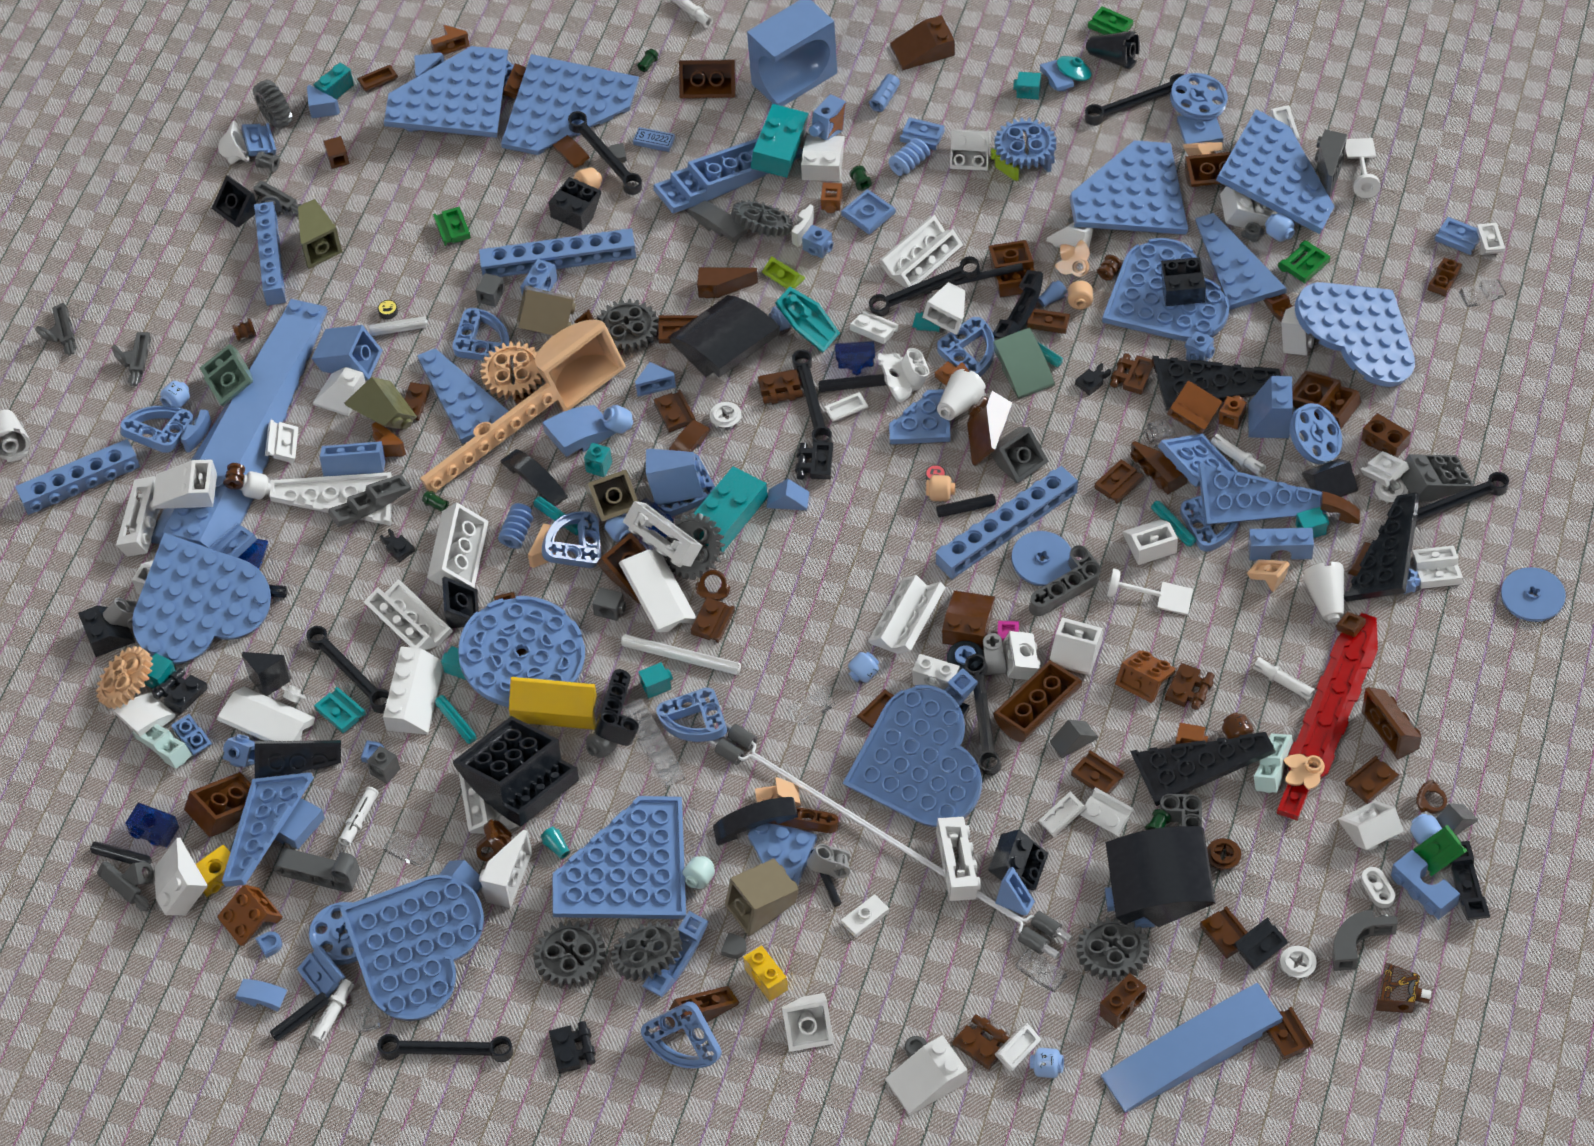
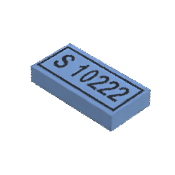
M639 127L633 139V145L669 152L675 140V134Z

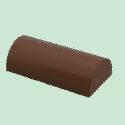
M1049 660L993 713L994 719L1007 736L1017 742H1024L1082 687V680Z

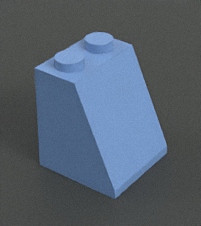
M363 325L325 329L311 359L322 372L334 373L347 367L363 372L365 381L370 379L383 350Z
M1271 376L1248 403V437H1290L1289 424L1293 409L1292 376Z
M646 449V476L655 505L703 496L706 480L704 475H700L702 471L699 459L696 460L694 452Z

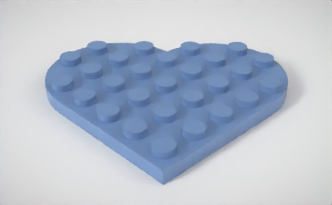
M1155 238L1148 240V243L1140 246L1137 244L1126 255L1103 314L1102 323L1179 341H1187L1189 337L1192 338L1196 331L1207 334L1210 337L1220 332L1227 323L1230 306L1228 297L1221 291V287L1204 278L1206 285L1205 303L1165 306L1161 261L1196 258L1197 256L1193 253L1192 248L1180 241L1168 238Z
M1317 282L1306 286L1296 298L1295 314L1303 330L1308 335L1311 333L1316 339H1319V344L1341 351L1349 367L1353 371L1356 369L1360 374L1364 375L1363 379L1379 386L1394 387L1404 383L1412 374L1415 367V357L1393 290Z
M164 533L133 613L132 625L134 636L139 646L150 653L151 657L157 653L171 660L173 664L187 663V661L201 656L210 647L214 638L224 640L239 639L257 630L266 619L270 609L271 593L269 584L262 572L245 560Z
M915 685L916 687L899 691L887 702L843 781V785L920 824L937 827L938 818H965L971 813L981 795L982 776L975 759L966 749L961 747L965 733V720L958 703L949 693L938 687Z
M448 875L427 876L340 907L372 1000L387 1015L405 1021H415L430 1017L445 1006L454 991L456 983L454 961L462 958L474 948L480 939L484 925L482 904L475 891L467 883Z

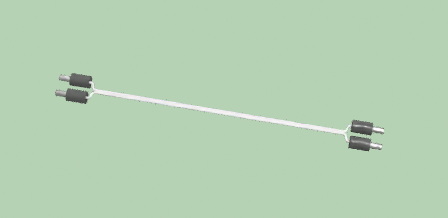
M726 723L728 738L748 750L752 749V754L744 757L745 752L725 739L706 741L715 747V753L735 765L750 757L757 760L944 876V871L941 867L756 754L758 737L738 724L731 726ZM977 890V898L1020 924L1018 941L1041 955L1045 952L1057 959L1060 952L1050 947L1049 940L1032 929L1025 927L1022 930L1023 922H1027L1032 919L1031 925L1051 938L1054 939L1058 936L1068 943L1072 940L1073 936L1061 929L1062 924L1043 912L1038 911L1035 915H1030L1023 919L1007 908L995 904L996 901Z

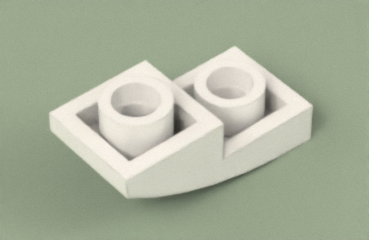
M811 204L799 213V224L795 225L791 231L792 244L797 247L802 244L803 235L814 223V207Z

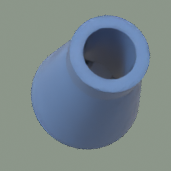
M1053 281L1042 295L1039 296L1038 302L1041 306L1046 307L1064 298L1067 289L1061 281Z

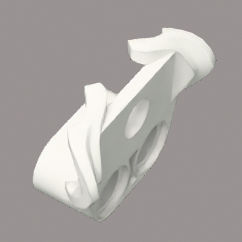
M909 348L904 357H900L896 353L886 355L877 353L878 365H881L884 380L898 402L905 401L910 397L912 391L922 388L929 374V369L923 354L918 349ZM889 371H895L899 377L892 376Z

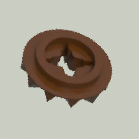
M1220 838L1212 841L1207 847L1208 858L1212 868L1216 867L1222 871L1223 869L1231 870L1232 867L1238 866L1242 854L1240 847L1234 841ZM1226 849V857L1222 860L1221 854Z

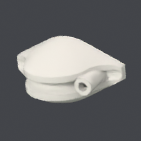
M235 121L231 122L218 145L220 154L228 159L230 164L238 160L249 161L243 135Z

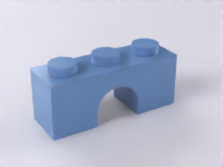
M1312 528L1249 529V560H1270L1272 553L1279 550L1290 552L1291 560L1312 559L1314 548Z
M1411 850L1393 864L1391 876L1396 884L1402 885L1408 891L1412 899L1418 900L1424 906L1428 914L1434 915L1439 920L1458 905L1460 893L1445 879L1435 885L1424 883L1421 879L1426 876L1428 864L1416 852Z

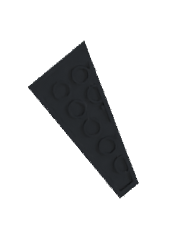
M1152 355V362L1166 411H1169L1187 381L1192 382L1219 400L1225 401L1227 396L1247 397L1256 395L1271 376H1281L1280 370L1276 368L1257 366L1248 368L1241 367L1238 364L1229 366L1219 362L1192 359L1191 361L1178 360V358L1170 357V359H1163Z
M1417 492L1396 496L1387 513L1388 519L1384 525L1380 526L1377 539L1372 541L1360 564L1361 569L1358 575L1354 576L1351 580L1352 586L1350 590L1344 593L1345 602L1406 593L1419 505Z
M1260 732L1240 735L1238 738L1226 739L1225 737L1217 738V741L1211 742L1203 740L1175 744L1169 748L1162 749L1154 747L1149 748L1147 751L1138 752V750H1133L1130 753L1155 805L1158 806L1160 805L1161 798L1166 794H1185L1276 753L1267 733Z

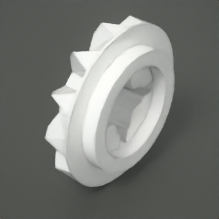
M732 402L718 403L710 411L711 423L716 428L722 427L723 430L726 427L733 428L735 424L739 425V420L742 418L740 408ZM723 412H724V414H726L727 416H729V419H726L725 417L722 416V415H723Z
M1401 478L1389 482L1390 488L1395 491L1394 494L1388 491L1389 486L1379 482L1375 485V494L1378 495L1379 500H1384L1386 504L1394 502L1397 495L1408 494V489Z
M1292 946L1282 953L1280 964L1282 972L1285 971L1288 977H1296L1299 980L1303 977L1308 978L1310 974L1314 973L1317 960L1310 949L1303 946ZM1303 958V966L1299 965L1298 967L1294 968V963Z

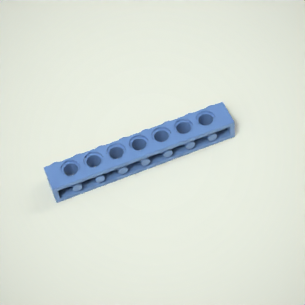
M630 228L479 249L482 275L486 273L505 277L529 273L537 259L555 264L556 269L634 259L636 258L633 230Z
M1063 466L1050 471L1046 477L1034 482L1027 490L1018 493L1014 499L1005 502L998 510L989 513L979 523L973 524L969 530L957 535L947 545L941 546L936 552V565L950 579H954L1075 495L1078 489V480Z

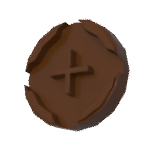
M492 819L484 824L483 828L486 836L476 846L477 857L486 862L502 850L512 840L511 837L513 836L504 824ZM484 847H490L493 849V851L490 853H484L481 851V849Z

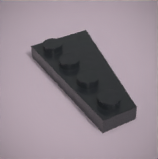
M341 740L255 741L254 779L299 774L302 771L315 770L341 763Z

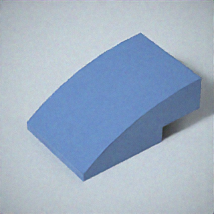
M595 405L573 408L542 422L544 432L565 457L579 449L585 452L589 449L591 443L598 444L616 434V432L604 426L603 414Z
M300 799L275 840L282 844L286 842L298 850L325 819L323 810L304 799Z

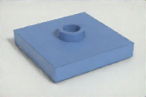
M1177 116V123L1184 144L1223 142L1224 137L1217 118L1197 121L1185 116Z
M867 189L841 211V215L870 235L896 213V208Z

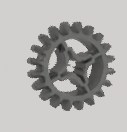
M267 79L257 83L253 88V95L257 103L256 105L263 116L277 129L287 126L292 121V113L279 87Z

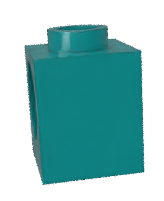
M1019 71L1018 79H1014L1013 90H1016V98L1039 100L1041 73Z
M591 443L584 456L586 472L605 477L613 463L611 449Z

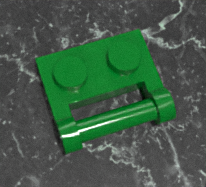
M1304 240L1299 244V248L1289 257L1282 259L1278 263V268L1282 272H1288L1305 284L1330 262L1331 256ZM1304 253H1307V254H1306L1302 259H1300L1295 265L1292 264V263H1294L1301 255H1303Z

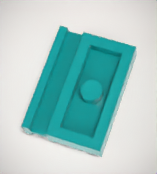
M338 687L314 705L315 710L343 734L355 725L359 718L366 715L365 710Z

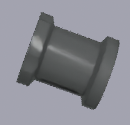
M264 151L258 152L255 159L256 167H265L272 172L278 169L280 163L278 155H267Z

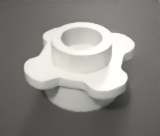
M290 685L287 688L282 686V689L285 690L284 698L296 703L299 702L300 698L305 699V696L300 693L301 689Z

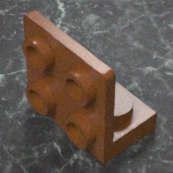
M1187 381L1167 415L1196 433L1202 434L1222 401L1192 382Z
M1139 650L1122 662L1115 685L1152 703L1156 699L1161 683L1174 674L1176 668L1167 661L1153 657L1147 651Z
M242 885L218 914L217 918L240 946H244L263 922L278 923L283 916L260 888Z

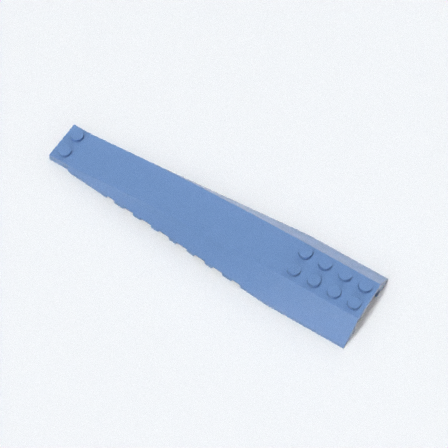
M290 299L275 328L249 367L253 383L227 402L191 459L213 460L217 472L213 507L163 509L154 527L151 543L160 545L164 533L209 548L236 522L241 525L253 498L245 497L240 489L234 490L224 486L223 480L226 479L227 465L230 463L243 465L245 467L243 475L250 471L262 474L264 468L267 467L269 455L265 456L268 423L270 420L279 423L286 419L288 407L293 401V394L299 386V379L305 371L306 361L310 358L321 330V324L328 312L326 306Z

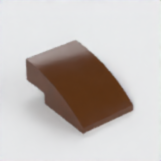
M1022 240L989 245L988 250L992 269L1022 263L1024 269L1023 271L994 277L999 297L1022 294L1023 290L1019 285L1027 270L1035 271L1034 261L1027 241Z
M1306 370L1292 387V403L1294 407L1298 409L1310 403L1321 405L1335 417L1340 429H1342L1361 404L1359 391L1341 386V382L1338 379ZM1314 411L1316 419L1319 420L1318 413Z

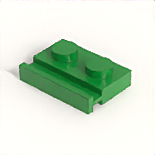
M1103 6L1094 14L1092 20L1088 21L1089 29L1103 35L1126 32L1133 26L1132 19Z
M460 206L442 211V214H433L444 246H447V243L450 242L457 243L471 238Z
M1448 825L1412 849L1428 864L1427 870L1430 876L1436 874L1467 851Z

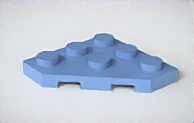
M945 389L927 390L918 402H913L903 411V415L889 423L890 445L951 442L950 420L942 418L937 411V406Z
M766 823L750 829L748 839L757 852L761 863L775 858L779 865L784 867L790 879L795 881L798 886L806 868L807 859L811 855L810 852L817 841V834L792 827Z

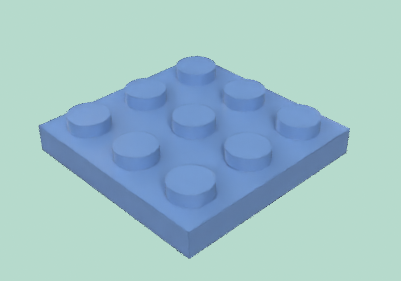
M1203 434L1161 440L1158 445L1164 455L1173 462L1176 468L1195 487L1200 486L1198 463L1238 472Z

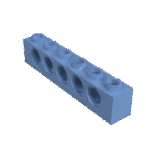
M272 201L254 204L265 301L267 306L286 303L278 220L274 203Z
M125 439L19 484L15 488L27 514L30 515L104 482L113 480L125 473L132 472L139 468L140 465L128 439Z

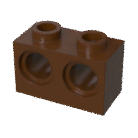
M1376 413L1363 427L1361 440L1366 445L1380 452L1383 451L1398 458L1409 446L1411 432Z
M1129 973L1100 1002L1099 1016L1117 1029L1146 1000L1147 986Z

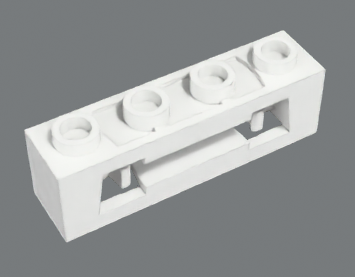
M155 476L134 480L116 546L127 557L148 553L160 510L152 509ZM138 489L142 492V494L138 495L141 498L140 502L136 499ZM129 527L131 534L126 535L127 528Z
M634 501L623 520V523L629 527L628 530L642 536L643 542L651 546L654 545L658 553L670 557L671 562L678 567H682V565L691 567L703 546L646 503ZM654 525L670 538H676L679 541L674 540L670 543L656 531L649 530L645 526L651 528Z
M964 817L938 818L936 836L949 901L976 899L977 890L981 889L980 877H976L975 874L977 873V862L972 859L973 843L968 840L970 838L969 825H965ZM958 841V854L962 870H957L955 877L956 862L952 847H957Z

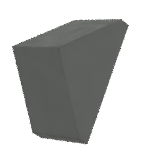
M1068 719L1050 740V744L1060 757L1064 758L1097 740L1098 736L1086 721Z
M1449 803L1436 818L1442 828L1448 825L1455 835L1478 821V818L1464 804Z

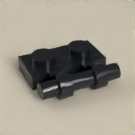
M813 442V448H807L806 443H800L796 454L798 458V463L795 465L796 478L803 480L805 474L810 472L811 479L831 480L833 442ZM812 458L811 463H806V459Z
M182 668L172 672L168 676V680L160 683L152 694L157 700L162 696L165 697L164 705L180 714L208 689L206 682L191 674L186 679L182 678L186 674ZM173 685L177 686L174 690L170 689Z
M585 1021L577 1024L579 1030L572 1033L571 1025L549 1030L559 1074L581 1069L579 1060L586 1059L587 1065H592L596 1062L594 1057L596 1055L595 1047L592 1046L590 1040L592 1037L591 1031L587 1028ZM582 1042L583 1048L576 1050L575 1043Z

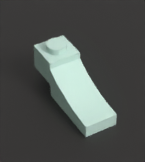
M158 724L141 737L134 731L132 732L137 740L148 746L166 764L175 769L182 766L192 756L185 743L174 738L169 730Z
M1271 733L1269 739L1276 753L1259 760L1260 765L1254 775L1256 791L1277 793L1283 781L1284 759L1288 756L1293 739L1292 735Z

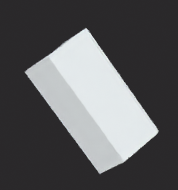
M933 215L884 255L879 262L890 278L907 288L925 279L962 247L963 244L953 229L945 231L936 216Z
M646 550L619 562L656 632H669L679 623L691 624L696 620L693 610L663 555L656 550Z
M917 575L903 578L868 642L896 654L911 651L946 587L941 582L926 585Z
M399 579L385 593L378 587L364 601L378 617L412 648L427 650L437 647L453 632L443 620Z
M243 687L232 693L219 713L217 720L264 741H300L302 731L314 725L315 717Z
M459 773L468 831L470 833L485 834L483 827L490 819L500 821L509 830L518 827V825L502 816L487 804Z

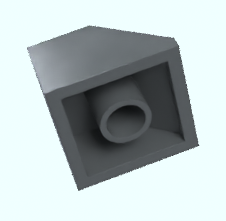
M1018 427L1000 439L995 450L991 453L997 466L1015 483H1019L1049 462L1030 427Z

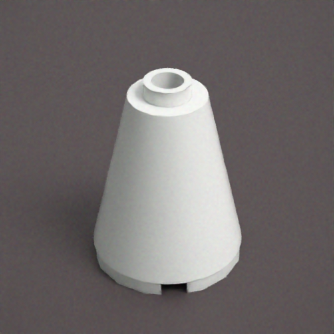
M959 369L950 376L937 406V411L942 418L952 420L969 410L973 404H978L982 396H986L984 391L986 388L985 383L975 372L964 371L965 369Z
M1 410L0 460L5 459L7 462L18 461L28 454V449L31 446L30 438L12 411Z
M1331 562V566L1319 563L1305 569L1302 579L1322 619L1328 621V623L1338 622L1344 615L1343 565L1338 562Z

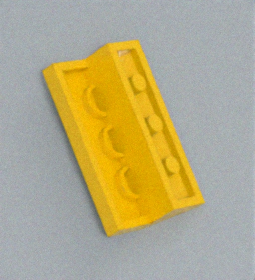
M511 677L509 714L527 724L594 730L596 725L594 714L597 699L595 684Z

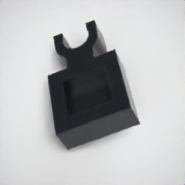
M1100 363L1094 372L1088 369L1075 379V385L1090 396L1103 385V379L1111 375V370L1107 369L1103 372V363Z
M388 529L389 538H385L383 535L379 536L381 542L387 545V552L399 563L415 552L414 546L402 535L396 538L391 529Z

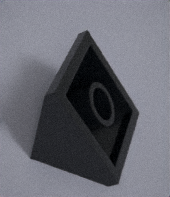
M226 175L211 209L234 226L240 227L255 215L254 204L257 203L251 191L229 175Z
M1336 459L1302 472L1304 479L1312 490L1328 492L1339 497L1358 491L1350 461Z
M444 576L442 578L444 614L447 625L451 629L465 627L468 620L476 612H479L478 590Z
M242 652V658L249 679L263 695L268 696L290 682L291 676L284 655Z

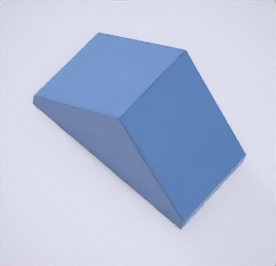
M443 54L414 55L415 75L418 77L444 62Z
M311 85L307 86L311 118L333 116L340 113L337 99Z
M649 362L635 381L637 396L676 388L674 372Z
M786 479L769 489L767 508L807 511L809 491L790 479Z
M465 860L449 861L439 874L452 876L467 883L476 894L482 888V884L479 882L480 875Z
M1010 867L1001 882L995 904L1021 915H1028L1035 901L1015 869Z

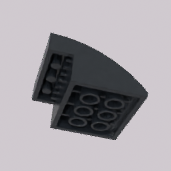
M727 295L668 338L705 377L713 372L718 377H721L779 335L780 326L750 302L736 296Z
M510 716L453 760L454 767L471 788L498 813L520 827L579 781L577 767L561 759L559 739L513 716Z
M1176 826L1149 829L1105 842L1115 916L1125 925L1145 917L1157 927H1161L1216 904L1203 827Z

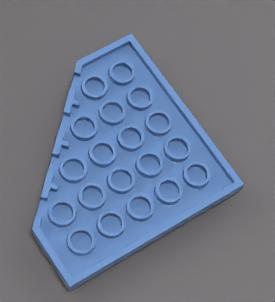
M470 46L388 93L384 126L497 138L508 50Z
M531 54L501 142V148L540 155L544 153L545 149L551 147L566 135L570 137L581 135L569 129L568 116L574 111L585 113L587 125L590 128L612 120L613 116L621 112L624 114L630 111L639 83V77ZM577 119L572 121L571 123L579 125L582 124L584 121Z
M1256 109L1216 181L1320 234L1335 207L1290 126Z
M1134 140L1072 191L1069 197L1075 227L1184 235L1188 232L1171 143Z
M638 796L627 809L622 810L612 819L608 826L592 837L588 844L572 855L568 862L553 872V917L684 919L686 916L685 876L683 875L682 797Z

